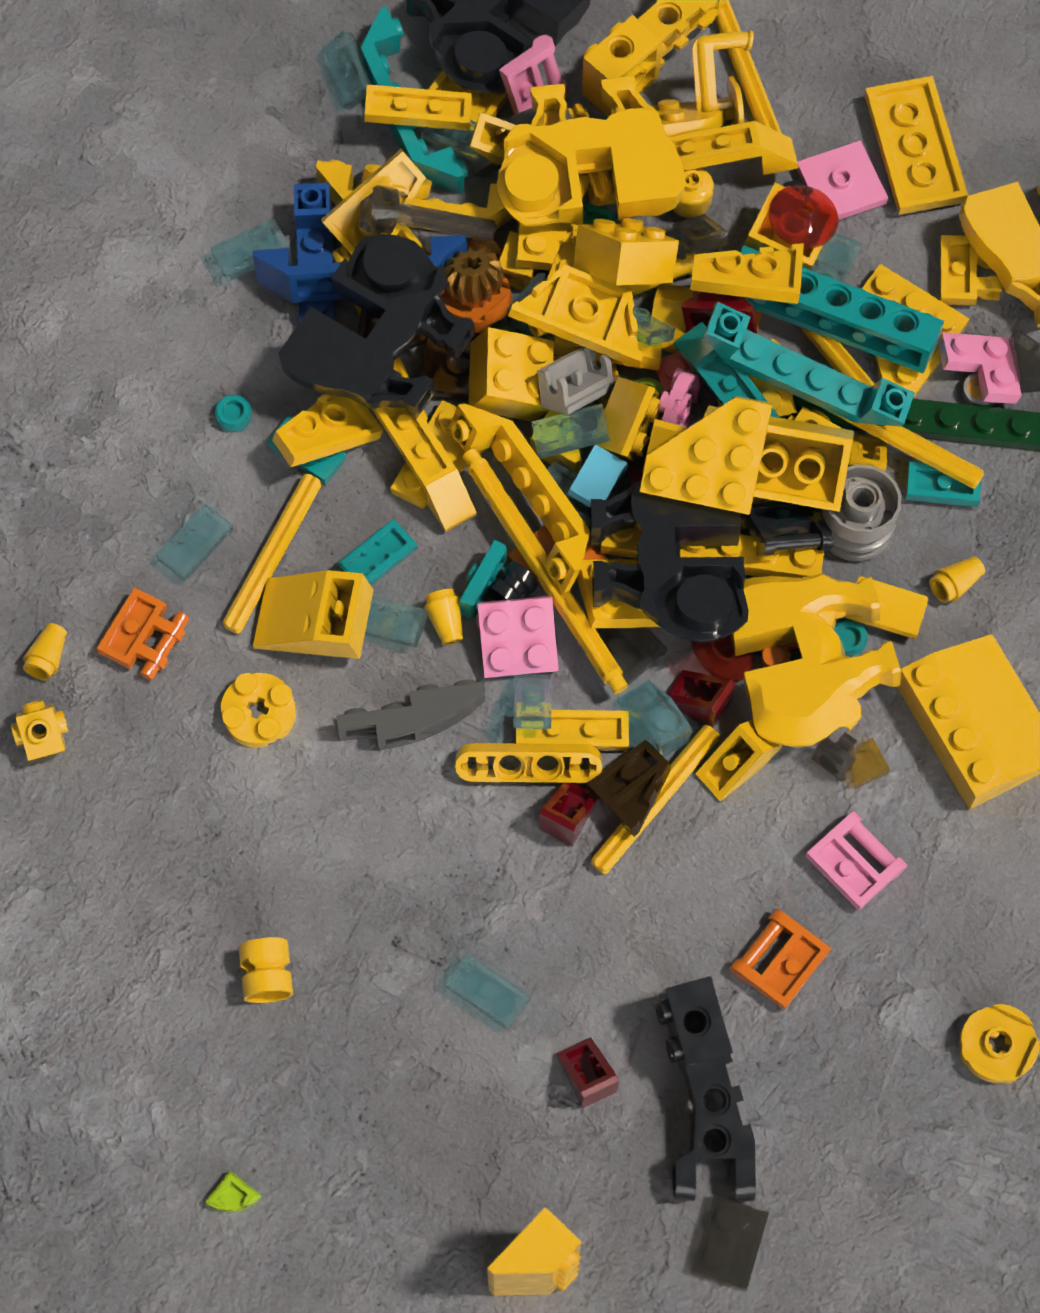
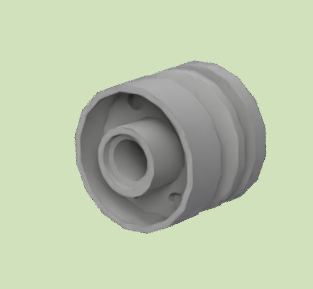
M857 464L848 467L840 512L820 509L819 513L833 534V547L829 550L832 554L845 560L862 562L876 558L887 549L894 534L902 501V495L897 482L887 472L870 465Z

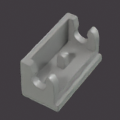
M582 346L537 370L541 407L569 415L611 392L616 381H613L610 357L606 355L600 356V368L596 364L595 351Z

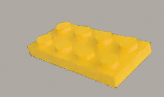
M933 76L866 88L865 100L898 214L964 203L968 193Z

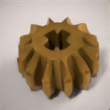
M470 247L468 252L456 251L455 258L446 259V266L444 268L448 280L446 289L451 300H460L462 306L468 302H474L477 306L479 301L491 302L492 295L501 293L504 272L496 253H487L484 247L478 251H473Z

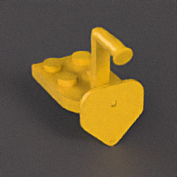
M752 30L748 32L703 35L694 40L691 50L696 101L679 103V100L667 99L658 102V106H652L659 113L662 126L668 137L719 128L724 125L725 120H730L731 125L744 123L741 89L733 76L727 77V97L717 99L713 50L744 48L745 51H749L754 37Z

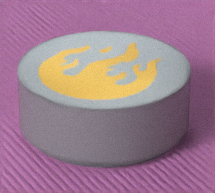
M977 372L970 374L962 388L964 401L968 405L991 407L995 402H983Z

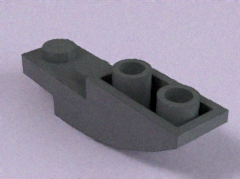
M468 679L457 681L453 684L454 686L441 688L434 684L418 687L416 691L409 692L411 706L404 707L403 704L392 703L381 707V710L367 712L363 708L349 709L344 712V715H336L340 741L377 737L380 751L401 747L436 735L457 724L485 702L484 682L476 683L474 680Z

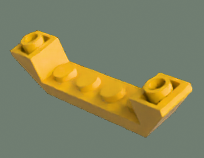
M756 121L669 137L675 145L684 171L754 157L760 158L763 175L798 169L792 139ZM590 183L587 190L590 204L603 206L616 203L615 198L609 199L608 203H602L600 198L595 196Z
M317 160L318 183H329L330 199L337 206L354 191L352 190L354 183L352 165L338 160H329L328 162ZM491 183L487 208L479 207L473 203H463L461 205L445 203L436 198L427 200L413 199L407 211L400 219L410 228L486 237L514 218L504 208L499 199L496 184Z
M465 403L458 405L448 427L452 437L465 452L473 448L477 451L487 448L493 450L496 459L502 463L515 486L521 490L532 506L534 513L540 517L556 542L544 566L550 578L557 583L562 592H569L581 570L590 529L513 421Z
M381 407L372 409L425 490L427 505L445 533L476 516L477 512L457 468L422 414L415 418L405 408Z

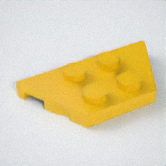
M565 264L555 271L549 280L542 281L534 287L530 295L522 301H516L512 304L508 314L511 318L635 368L639 367L643 358L642 351H639L637 342L639 331L637 319L633 315L634 301L632 291L613 285Z

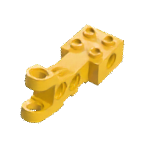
M657 0L638 19L631 15L625 22H618L611 28L608 36L602 42L591 45L584 53L582 95L607 117L614 114L615 111L602 102L601 80L635 76L636 91L641 94L659 78L660 68L665 64L663 57L673 48H676L678 51L683 49L689 43L687 36L694 29L699 27L704 30L714 21L726 0ZM663 22H671L672 24L668 25L664 24Z

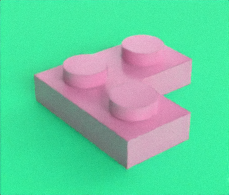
M942 332L938 347L943 370L977 372L983 402L1017 404L1022 394L1007 337Z

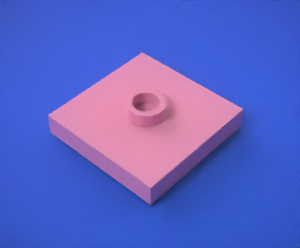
M861 140L797 162L798 169L796 170L802 183L806 184L811 190L812 200L838 212L835 221L887 204L888 196Z

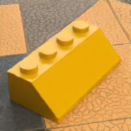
M708 406L704 417L719 407ZM770 416L754 497L840 512L854 431Z
M545 1207L487 1268L488 1290L494 1296L551 1295L557 1287L563 1292L578 1276L582 1242Z

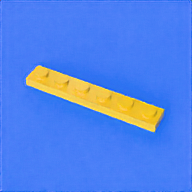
M636 529L617 531L601 543L600 553L637 559L636 548L640 535ZM740 534L738 546L680 547V557H744L745 575L803 578L822 573L824 551H818L816 548L775 551L774 555L760 556L753 536Z

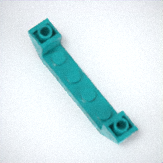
M387 6L380 8L361 46L362 66L371 85L399 87V84L397 82L392 83L388 74H391V70L386 57L400 53V38L404 37V33L397 17L392 19ZM389 124L399 148L403 150L424 176L432 181V185L455 194L464 193V178L468 177L467 168L461 157L456 159L451 146L429 154L423 138L417 139L414 133L416 126Z
M720 302L715 304L704 337L725 364L854 423L888 426L904 425L915 392L884 378H881L872 387L747 330L750 316Z
M702 322L673 343V346L694 373L698 372L722 405L735 396L768 402L745 372L723 362L704 337L707 327ZM772 408L770 416L780 418Z

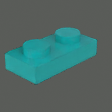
M909 461L905 500L978 507L980 503L981 481L976 488H970L924 462Z

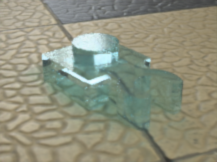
M830 230L816 259L815 266L820 267L816 273L830 276L838 281L839 276L848 279L863 244Z

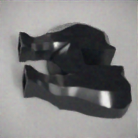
M407 0L406 13L411 16H422L430 23L428 35L431 48L443 71L454 84L473 92L503 94L506 92L499 69L533 47L531 39L507 23L513 18L539 36L548 35L552 37L554 45L557 46L563 36L578 25L590 6V0Z
M377 234L367 236L356 245L348 262L344 258L332 275L331 280L335 293L379 318V321L365 339L320 311L310 307L279 351L281 365L287 376L306 388L323 394L350 398L368 409L381 407L405 408L412 416L418 418L435 393L434 380L428 376L416 378L401 377V374L394 370V360L407 350L415 335L428 337L437 347L445 348L451 358L458 360L473 338L474 321L468 318H454L447 310L444 302L439 298L444 293L448 282L443 266L441 264L439 267L434 266L426 252L415 241L397 235Z
M638 481L623 493L608 500L591 499L589 514L590 545L600 544L608 536L620 530L636 529L640 535L636 548V565L618 562L608 564L603 561H593V607H601L612 599L627 603L634 608L641 609L646 616L666 632L698 643L713 642L725 638L738 631L748 622L749 609L744 594V557H680V547L738 546L741 531L740 513L640 492L642 481Z

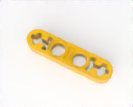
M470 743L460 747L457 751L455 769L460 778L470 782L588 783L602 772V757L597 748L588 744ZM511 755L517 757L521 763L514 770H506L501 767L499 761L503 757ZM489 756H493V769H488ZM543 756H552L558 761V765L556 768L547 771L539 768L537 761ZM468 757H476V768H469ZM564 757H569V770H564ZM582 758H589V769H581Z

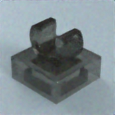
M846 732L843 733L836 743L826 737L817 746L812 760L842 782L850 773L856 759L850 753L854 749L857 740Z

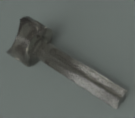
M383 185L373 187V192L361 201L359 227L373 234L391 235L397 223L399 225L453 235L466 234V237L492 242L494 240V233L497 231V224H495L494 220L400 203L399 190Z

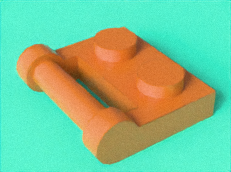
M775 909L768 917L770 922L743 957L735 959L729 970L737 978L747 982L785 1011L829 954L831 947L786 913ZM786 932L791 938L761 975L753 969L779 934Z

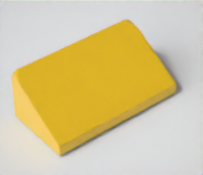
M859 576L856 583L867 577ZM873 580L880 602V620L869 622L856 615H845L847 619L916 639L929 599L925 595Z

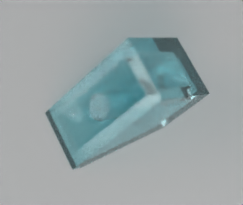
M650 680L618 698V702L623 710L629 711V719L643 740L646 739L663 757L689 743L691 726L672 698Z

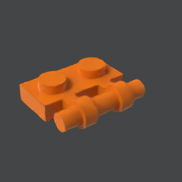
M134 587L99 643L97 651L99 654L130 670L137 658L144 660L146 663L140 675L152 681L159 670L162 671L169 661L167 656L174 644L181 642L186 633L184 628L190 618L180 611H177L172 621L163 618L168 609L167 604ZM156 630L162 633L163 636L155 649L146 646Z

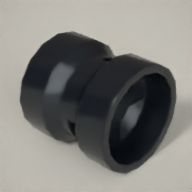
M513 561L504 569L502 579L494 580L487 587V591L494 601L522 599L525 595H531L539 587V583L529 570L518 562Z

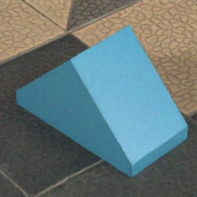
M595 444L567 495L590 507L591 499L608 500L628 469L627 462Z

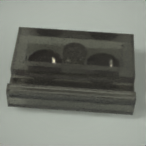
M706 214L672 224V230H665L666 236L679 240L677 257L681 260L686 259L685 253L691 251L695 254L718 252L719 247L729 244L727 231Z
M648 627L595 628L622 669V676L628 685L649 669L659 657L667 653V647Z
M714 1195L691 1274L746 1291L769 1212L757 1210L751 1206Z

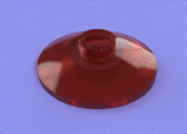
M793 185L779 191L772 199L768 212L769 221L774 232L790 245L804 243L803 248L805 249L817 248L829 242L834 236L839 223L838 212L831 199L820 190L805 185Z
M730 635L713 642L698 643L691 641L696 658L704 669L713 676L728 678L737 683L744 680V672L752 671L753 653L735 656Z

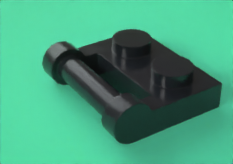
M779 501L752 504L749 515L740 513L743 523L756 541L757 551L760 556L774 555L775 551L816 548L818 551L831 550L833 547V534L815 507Z

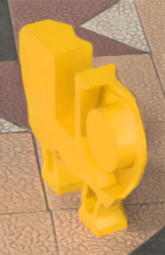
M635 76L601 80L602 102L615 111L607 120L588 117L566 120L567 102L565 101L564 84L530 87L532 108L536 111V115L531 125H516L504 140V161L496 184L499 199L515 220L523 226H540L557 222L583 225V204L579 174L612 171L618 221L634 216H658L677 207L685 191L683 164L675 145L664 131L659 113L647 104L644 98L636 91Z
M1018 181L969 195L961 206L959 215L968 241L976 253L997 274L1005 292L1019 298L1034 312L1035 323L1037 327H1040V226ZM1039 186L1038 189H1037V192H1038L1039 196H1040V186Z
M824 573L803 578L764 576L745 580L744 594L749 609L748 622L730 635L735 656L797 642L802 658L744 672L745 691L752 711L753 726L758 736L772 743L789 747L812 746L828 737L839 727H847L848 731H851L862 717L861 705L857 699L864 696L868 690L878 684L890 687L900 686L901 670L892 641L883 643L878 649H869L860 655L848 657L845 654L839 636L834 630L836 619L843 618L846 614L859 616L869 622L880 620V602L871 576L860 580L858 583L836 580Z

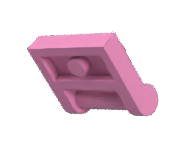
M548 35L537 37L533 41V47L499 69L514 115L532 108L530 87L544 86L537 66L540 62H542L548 80L547 85L564 84L565 97L569 93L567 83L561 78L555 60L553 39Z
M853 811L812 847L805 857L860 911L882 889L896 879L908 865L901 857L896 859L861 823L862 818ZM850 833L885 870L879 874L844 837Z

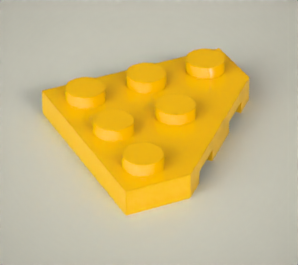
M879 264L862 287V289L869 293L896 301L901 305L944 320L941 334L942 332L962 334L970 318L882 264ZM938 344L924 374L875 356L879 380L884 378L915 392L914 399L941 363Z
M735 396L668 442L650 452L646 457L640 492L749 515L773 403Z

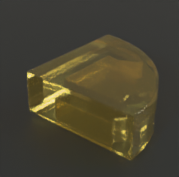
M874 738L869 739L861 746L853 760L851 777L855 789L888 775L890 772V768Z

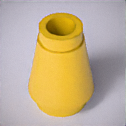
M971 556L968 559L936 570L934 576L929 580L930 589L934 596L942 603L956 602L985 574V568L980 559Z
M451 588L426 595L427 604L424 608L439 639H441L442 646L463 641L459 596H455L454 590Z
M48 623L23 656V661L25 662L23 670L31 677L43 681L50 680L52 675L57 674L67 631L57 624Z

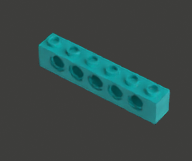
M743 245L740 253L742 255L759 253V250ZM803 267L798 304L744 297L753 306L754 310L923 374L939 342L944 320L936 318L931 314L917 311L896 301L885 299L862 288L853 287L830 276L822 275Z

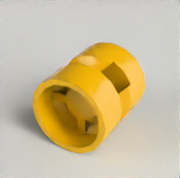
M277 937L258 938L243 942L238 946L240 967L247 972L241 978L244 1001L248 1003H270L285 1000L294 995L291 972L285 969V966L290 964L288 940Z

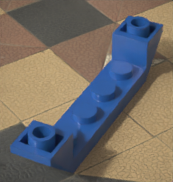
M329 183L294 184V215L297 229L298 265L333 263V234L321 220L331 211ZM335 300L299 302V323L310 307L335 320Z
M466 234L430 237L431 255L428 257L436 267H439L441 264L444 269L446 259L455 258L456 251L467 252ZM288 248L253 250L257 283L286 300L298 303L345 299L334 292L331 280L332 275L342 262L291 266Z

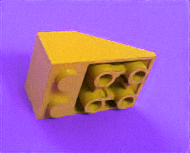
M325 570L268 578L253 648L360 659L373 588L363 573Z

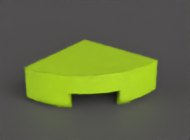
M229 1171L205 1203L218 1211L238 1212L251 1207L262 1196L233 1172Z

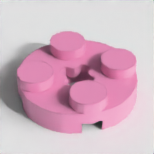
M678 367L673 375L671 392L664 391L660 398L661 404L658 412L664 413L660 419L662 421L689 427L693 417L689 413L692 402L697 404L699 398L701 376Z

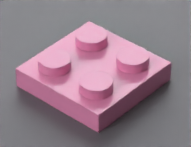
M552 596L477 603L484 678L559 671Z

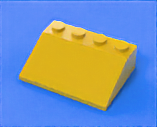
M993 634L931 653L900 669L901 682L897 688L968 810L1040 775V713Z

